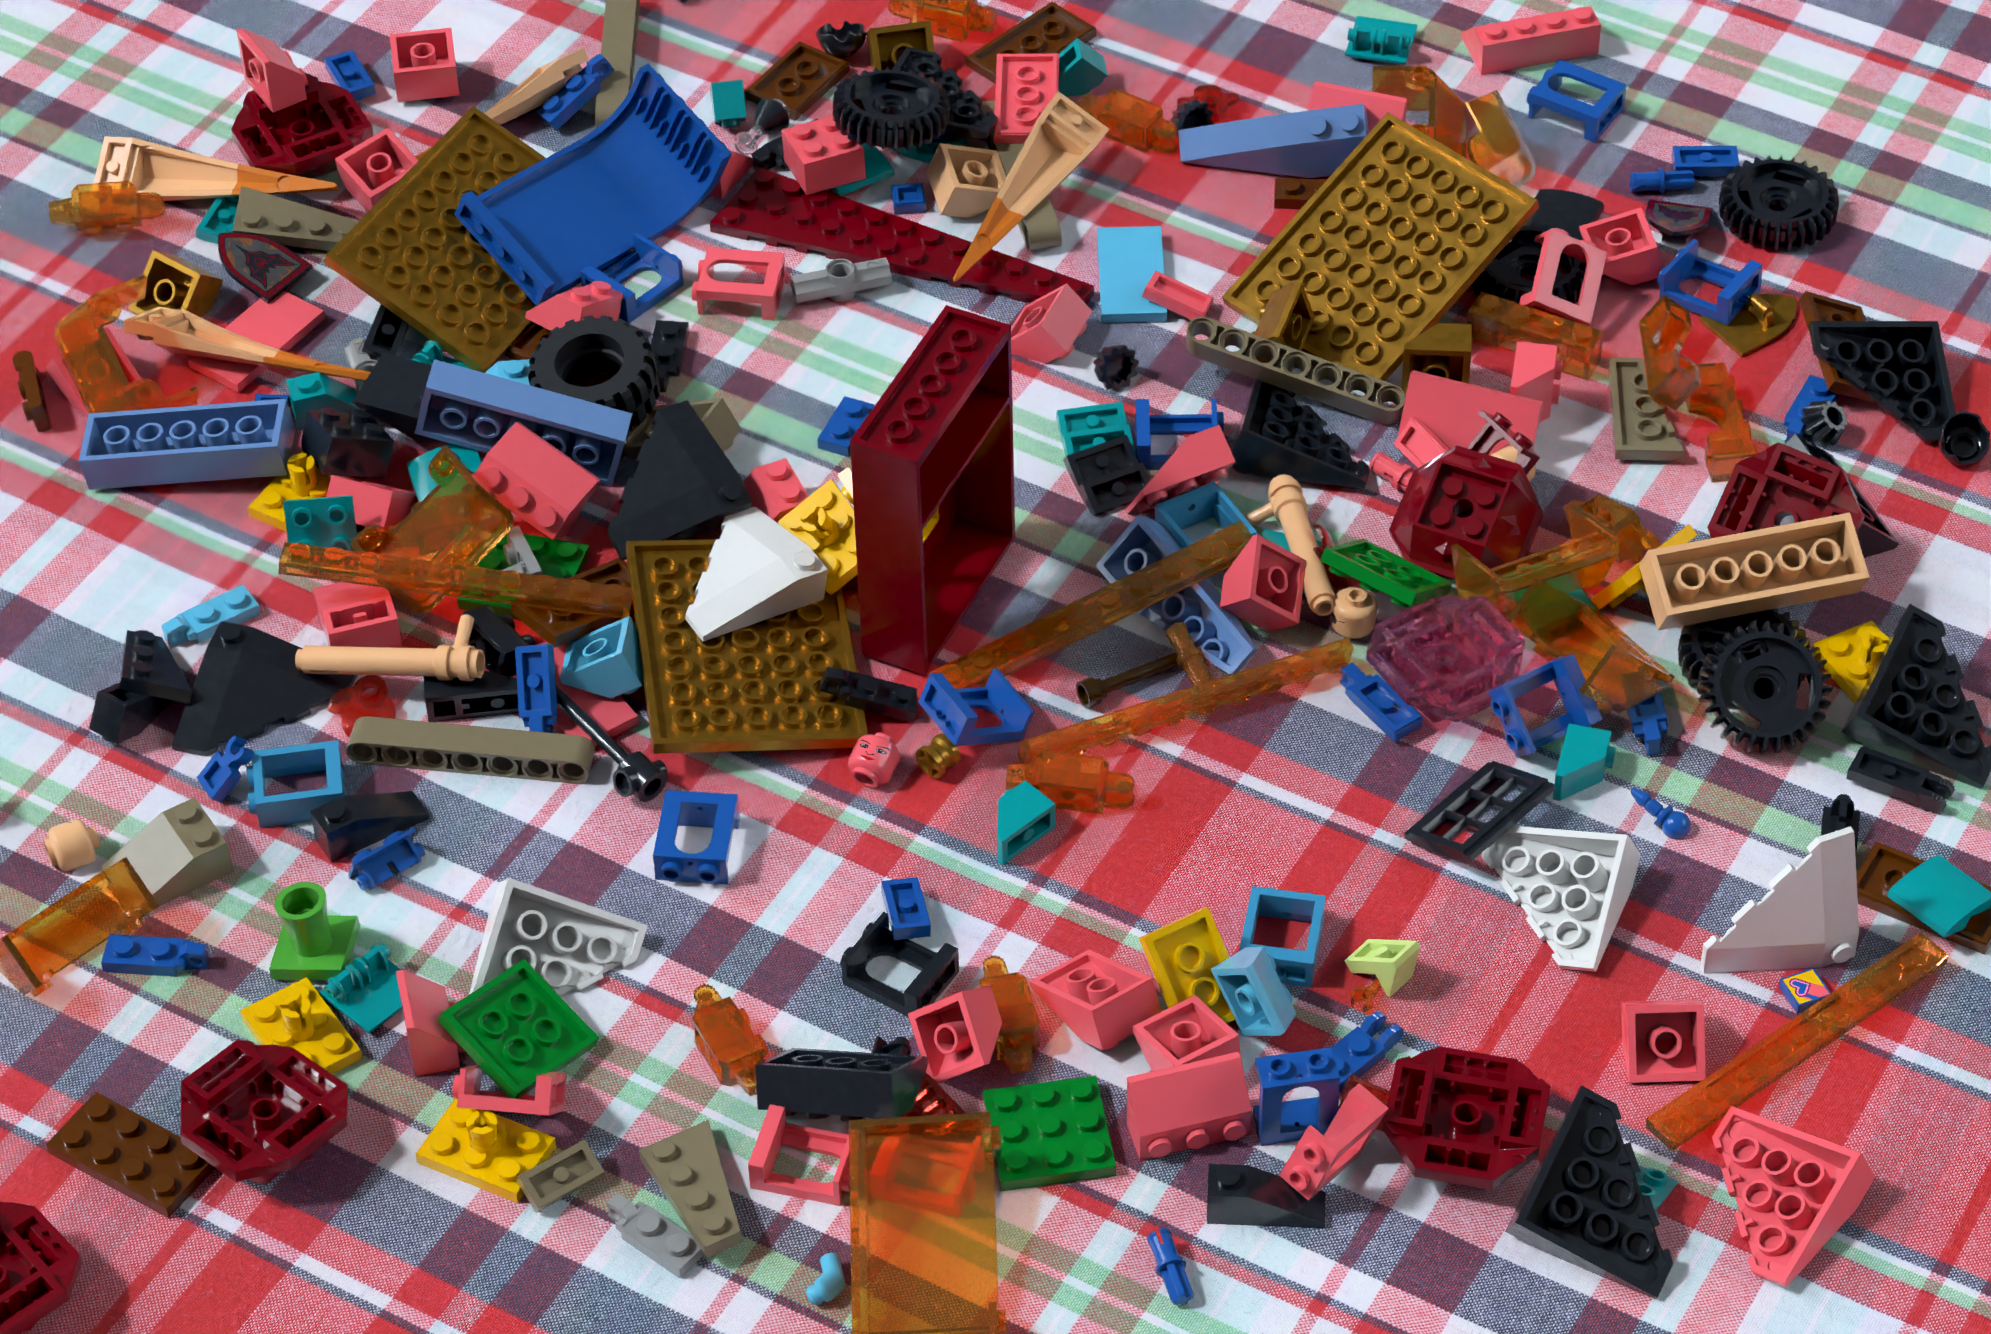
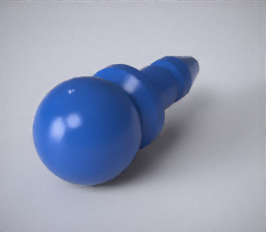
M1636 788L1631 789V795L1637 804L1644 807L1653 817H1657L1654 825L1661 826L1663 833L1667 837L1682 839L1688 835L1691 823L1686 814L1680 811H1673V806L1670 804L1663 808V805L1656 799H1652L1651 795Z

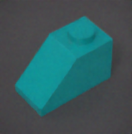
M1078 38L1059 54V92L1066 97L1087 95L1108 76L1104 56Z
M743 80L711 83L710 95L714 122L721 123L722 128L741 126L740 121L747 118Z
M320 372L286 379L290 406L298 430L304 429L308 410L320 411L321 408H332L342 413L362 410L352 404L357 396L354 388Z
M1568 724L1555 774L1553 800L1561 801L1603 781L1606 767L1613 768L1616 747L1610 746L1612 731Z
M1026 780L1015 788L1007 790L999 798L997 856L998 863L1002 866L1056 828L1055 803Z

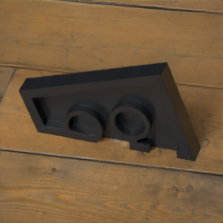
M127 630L124 641L119 690L190 704L193 691L163 638L155 636L152 632L146 630Z

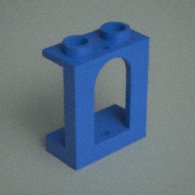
M1560 59L1552 69L1546 70L1539 84L1530 89L1526 100L1527 104H1529L1528 118L1533 119L1542 107L1584 122V139L1595 143L1623 111L1627 84ZM1562 77H1568L1606 92L1592 106L1556 91L1562 85Z
M637 232L633 234L634 251L610 268L601 272L589 264L580 271L582 287L592 284L594 281H603L610 284L612 289L623 294L619 319L631 323L684 285L682 260ZM649 270L657 272L661 276V281L637 299L634 292L621 285L625 280L640 271Z
M1693 239L1684 249L1679 250L1675 259L1667 267L1665 266L1661 269L1657 279V283L1660 285L1659 299L1728 325L1743 310L1749 296L1753 293L1758 294L1761 290L1762 264L1750 260L1740 272L1731 270L1697 257L1698 240ZM1697 278L1724 287V289L1717 295V305L1684 293L1679 288L1680 283L1687 279Z
M1211 398V414L1150 415L1149 399H1136V455L1138 463L1143 462L1146 470H1160L1172 455H1151L1150 435H1189L1220 425L1222 432H1224V413L1217 412L1216 398Z
M1574 654L1558 657L1488 691L1491 697V708L1494 714L1500 718L1506 732V743L1515 752L1516 757L1537 752V748L1566 735L1569 723L1589 726L1602 720ZM1554 680L1567 713L1528 731L1514 699Z
M993 668L985 687L955 689L942 673H931L918 700L919 704L954 746L1023 740L1035 713L998 668ZM972 709H984L992 712L1000 718L1002 725L974 729L979 717Z
M665 791L653 852L655 880L728 884L727 864L734 829H738L740 821L738 794ZM678 826L713 828L709 846L704 851L695 854L680 851L675 845Z
M1332 1047L1255 1058L1260 1079L1259 1105L1253 1106V1118L1260 1145L1298 1141L1310 1125L1324 1135L1338 1112L1340 1076ZM1309 1086L1319 1091L1318 1097L1282 1102L1283 1096L1294 1088Z

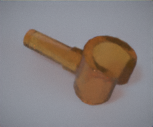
M1377 977L1369 987L1361 986L1352 990L1350 994L1352 1008L1358 1001L1364 1000L1366 1002L1363 1005V1013L1370 1014L1372 1012L1373 997L1381 987Z

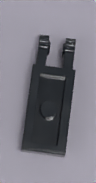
M1864 746L1860 747L1848 769L1846 778L1913 804L1917 803L1922 810L1935 814L1943 813L1947 805L1945 798L1951 797L1955 790V786H1953L1950 780L1930 773L1928 769Z

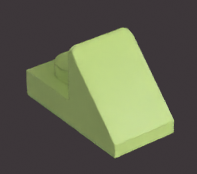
M1368 939L1344 961L1351 973L1376 975L1386 995L1391 997L1413 976L1420 945L1418 941Z

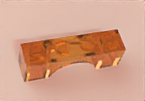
M1482 291L1468 310L1467 324H1472V343L1493 350H1497L1503 342L1512 339L1557 345L1556 359L1563 360L1562 373L1587 381L1601 361L1604 331Z
M1663 295L1639 321L1649 396L1658 405H1666L1676 411L1700 386L1701 379L1698 365L1680 354L1681 348L1692 330L1690 311Z
M1724 362L1685 366L1682 392L1689 413L1707 417L1720 427L1717 431L1707 435L1704 460L1712 483L1728 481L1736 463L1759 453L1757 445L1752 444L1750 440L1751 428L1749 421H1744L1742 400L1741 398H1736L1734 376L1728 375Z

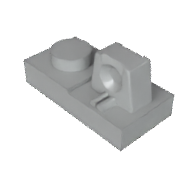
M519 525L506 529L508 544L503 545L504 554L509 565L515 564L503 570L504 581L509 591L515 592L529 589L532 593L544 588L542 570Z

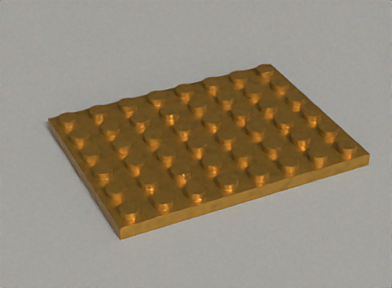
M472 106L326 254L323 263L427 338L437 342L441 348L470 369L485 373L506 353L508 347L532 323L525 316L526 312L536 307V305L454 214L462 195L472 191L478 196L542 161L545 157Z
M1387 112L1227 290L1222 299L1225 305L1258 325L1261 308L1264 304L1268 303L1272 292L1295 281L1302 282L1315 319L1301 351L1386 381L1403 362L1404 344L1439 322L1537 211L1539 203L1534 197Z
M716 539L627 541L626 556L653 754L854 748L860 737L868 735L864 710L846 706L845 700L839 696L820 691V681L827 667L857 673L842 587L832 595L825 590L824 600L702 642L686 621L685 616L689 605L694 604L697 596L695 595L696 587L702 572H706L710 564L708 558Z

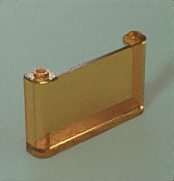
M990 1112L849 1120L852 1334H1007L1006 1309H999L994 1150H1001L1000 1126H992Z

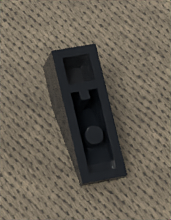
M380 304L362 352L380 358L382 353L396 356L410 325Z
M485 670L481 678H475L473 681H461L458 677H455L452 681H440L436 677H424V695L428 722L519 713L517 678Z
M185 677L186 681L189 684L190 679ZM119 683L97 691L89 729L101 735L105 741L116 744L139 735L174 700L119 690Z
M413 791L342 796L310 811L315 839L331 863L386 839L396 831L406 830L429 819L428 812Z
M1209 1164L1207 1224L1325 1229L1326 1192L1320 1190L1308 1201L1278 1175L1249 1165Z

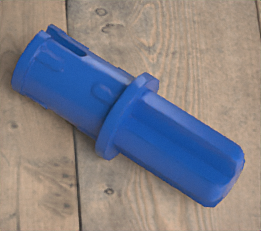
M1659 168L1655 172H1630L1631 179H1629L1631 193L1659 191L1660 194H1663L1664 190L1692 189L1695 183L1694 173L1691 170L1663 171V168Z
M1161 1228L1159 1231L1163 1244H1160L1156 1231H1153L1147 1237V1242L1152 1249L1157 1263L1155 1271L1159 1277H1162L1171 1302L1174 1305H1185L1194 1295L1184 1269L1186 1261L1183 1257L1179 1256L1170 1229Z

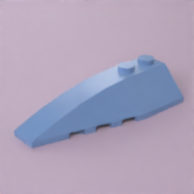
M1364 104L1178 130L1181 162L1309 179L1328 177L1333 174L1368 135L1367 107Z
M1138 514L1095 565L1133 611L1152 621L1154 625L1167 631L1186 646H1197L1199 649L1198 653L1228 674L1236 676L1256 653V647L1238 618L1220 608L1221 594L1162 523Z

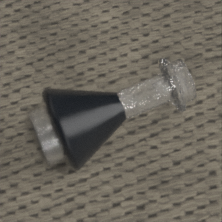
M775 98L761 100L757 105L754 126L748 133L739 132L735 136L734 145L736 150L743 155L752 154L757 150L758 145L756 141L762 135L786 129L789 125V109L786 104Z

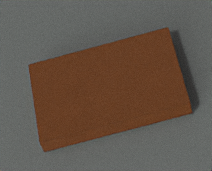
M799 41L745 90V99L757 105L763 99H773L786 109L789 119L796 121L850 71V64L847 61Z

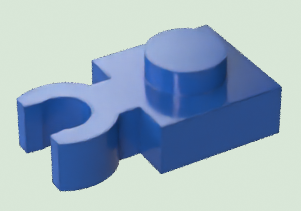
M233 736L226 745L225 753L217 751L196 777L211 800L222 803L242 777L238 769L241 765H246L252 760L254 751L243 747L247 742L245 739Z

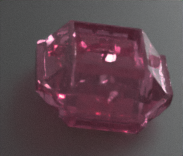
M1470 596L1469 599L1438 597L1376 624L1367 648L1366 660L1407 705L1418 708L1432 723L1443 720L1459 722L1491 706L1489 690L1519 676L1525 649V638L1485 596Z

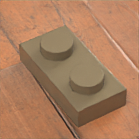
M584 1139L517 1177L516 1181L537 1213L604 1175L605 1171Z

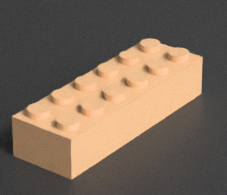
M1850 513L1647 551L1639 565L1657 630L1859 593L1870 578Z

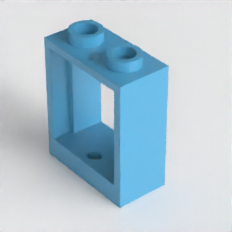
M1215 481L1155 505V521L1162 523L1206 576L1216 574L1230 567L1251 537L1257 535V531ZM1214 517L1231 538L1198 551L1182 530Z
M338 740L256 750L252 758L253 766H246L249 788L254 787V792L248 793L250 814H257L260 828L312 822L311 810L345 796L343 763ZM326 770L327 788L266 796L265 778Z
M1252 886L1239 951L1246 947H1264L1265 951L1273 957L1276 967H1279L1275 971L1282 984L1312 988L1325 920L1326 896ZM1258 915L1311 922L1306 951L1252 944Z

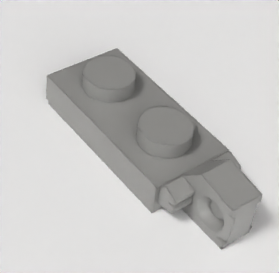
M618 1193L606 1203L609 1211L608 1217L616 1222L615 1228L621 1233L622 1239L678 1278H681L705 1255L690 1233L650 1206L640 1201L634 1206L631 1200Z

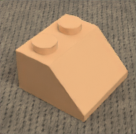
M943 143L939 144L926 170L940 214L950 217L971 218L990 209L1006 179L998 151Z

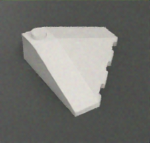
M752 507L725 516L721 526L723 532L720 539L715 540L708 558L710 564L707 571L702 572L695 590L696 599L693 605H689L685 619L703 642L824 600L828 569L808 545L758 508Z
M1512 826L1483 851L1482 858L1489 868H1495L1503 879L1500 883L1515 905L1520 904L1528 915L1525 919L1542 942L1547 941L1554 951L1552 957L1561 969L1596 972L1633 888L1641 856L1629 836L1624 834Z
M1851 826L1816 837L1806 847L1810 854L1801 861L1799 866L1794 868L1789 863L1769 882L1772 890L1763 897L1761 902L1756 903L1755 900L1751 899L1731 918L1735 925L1727 930L1724 937L1719 939L1718 936L1712 935L1703 944L1700 969L1703 974L1821 968L1833 963H1843L1855 957L1859 936L1855 835Z
M507 878L497 886L469 994L523 959L533 967L559 996L574 988L579 991L604 978L603 973L619 965L624 968L637 961L648 925Z

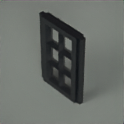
M1495 761L1488 762L1404 833L1405 839L1410 840L1413 845L1464 863L1472 862L1555 790V786L1553 783L1548 782L1546 778ZM1496 780L1505 782L1491 795L1483 793ZM1517 786L1526 789L1512 802L1503 800ZM1472 800L1481 802L1467 816L1458 814ZM1491 808L1502 809L1487 823L1478 821ZM1447 821L1457 823L1442 837L1433 834ZM1468 828L1477 830L1463 844L1454 841Z

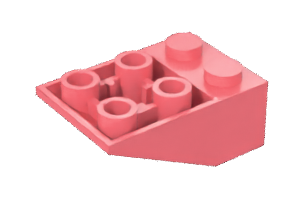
M1220 425L1189 435L1126 508L1127 514L1139 510L1140 514H1145L1153 511L1155 505L1164 500L1172 499L1214 481L1219 485L1218 480L1226 477L1228 469L1236 462Z
M381 573L313 588L328 646L402 648L398 618L391 595Z

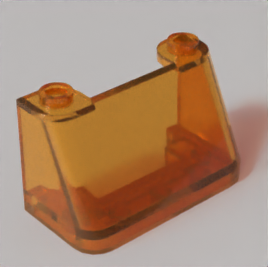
M447 445L433 457L428 467L429 475L438 485L391 533L380 525H371L364 528L349 543L378 582L409 608L418 613H425L436 607L511 530L514 522L512 513L504 503Z

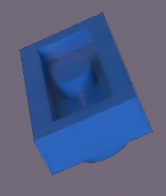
M353 50L324 58L325 69L335 85L347 89L355 101L376 94L373 81Z
M1673 146L1672 149L1674 171L1691 170L1694 176L1724 177L1727 176L1728 172H1733L1736 165H1739L1737 146Z
M844 396L817 439L818 449L849 457L851 454L850 440L868 416L869 409H873L875 404Z
M918 877L881 881V893L886 912L888 913L893 939L930 937L931 924Z

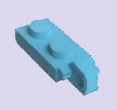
M240 585L178 614L173 619L162 624L161 628L164 640L170 647H174L187 640L196 639L200 643L213 637L221 621L241 624L258 616L261 612L256 600L244 585Z

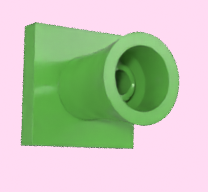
M300 882L282 890L274 903L275 910L282 920L283 926L269 967L272 980H301L305 977L309 980H328L331 977H336L345 970V966L350 962L360 929L358 916L328 915L326 892L316 883Z

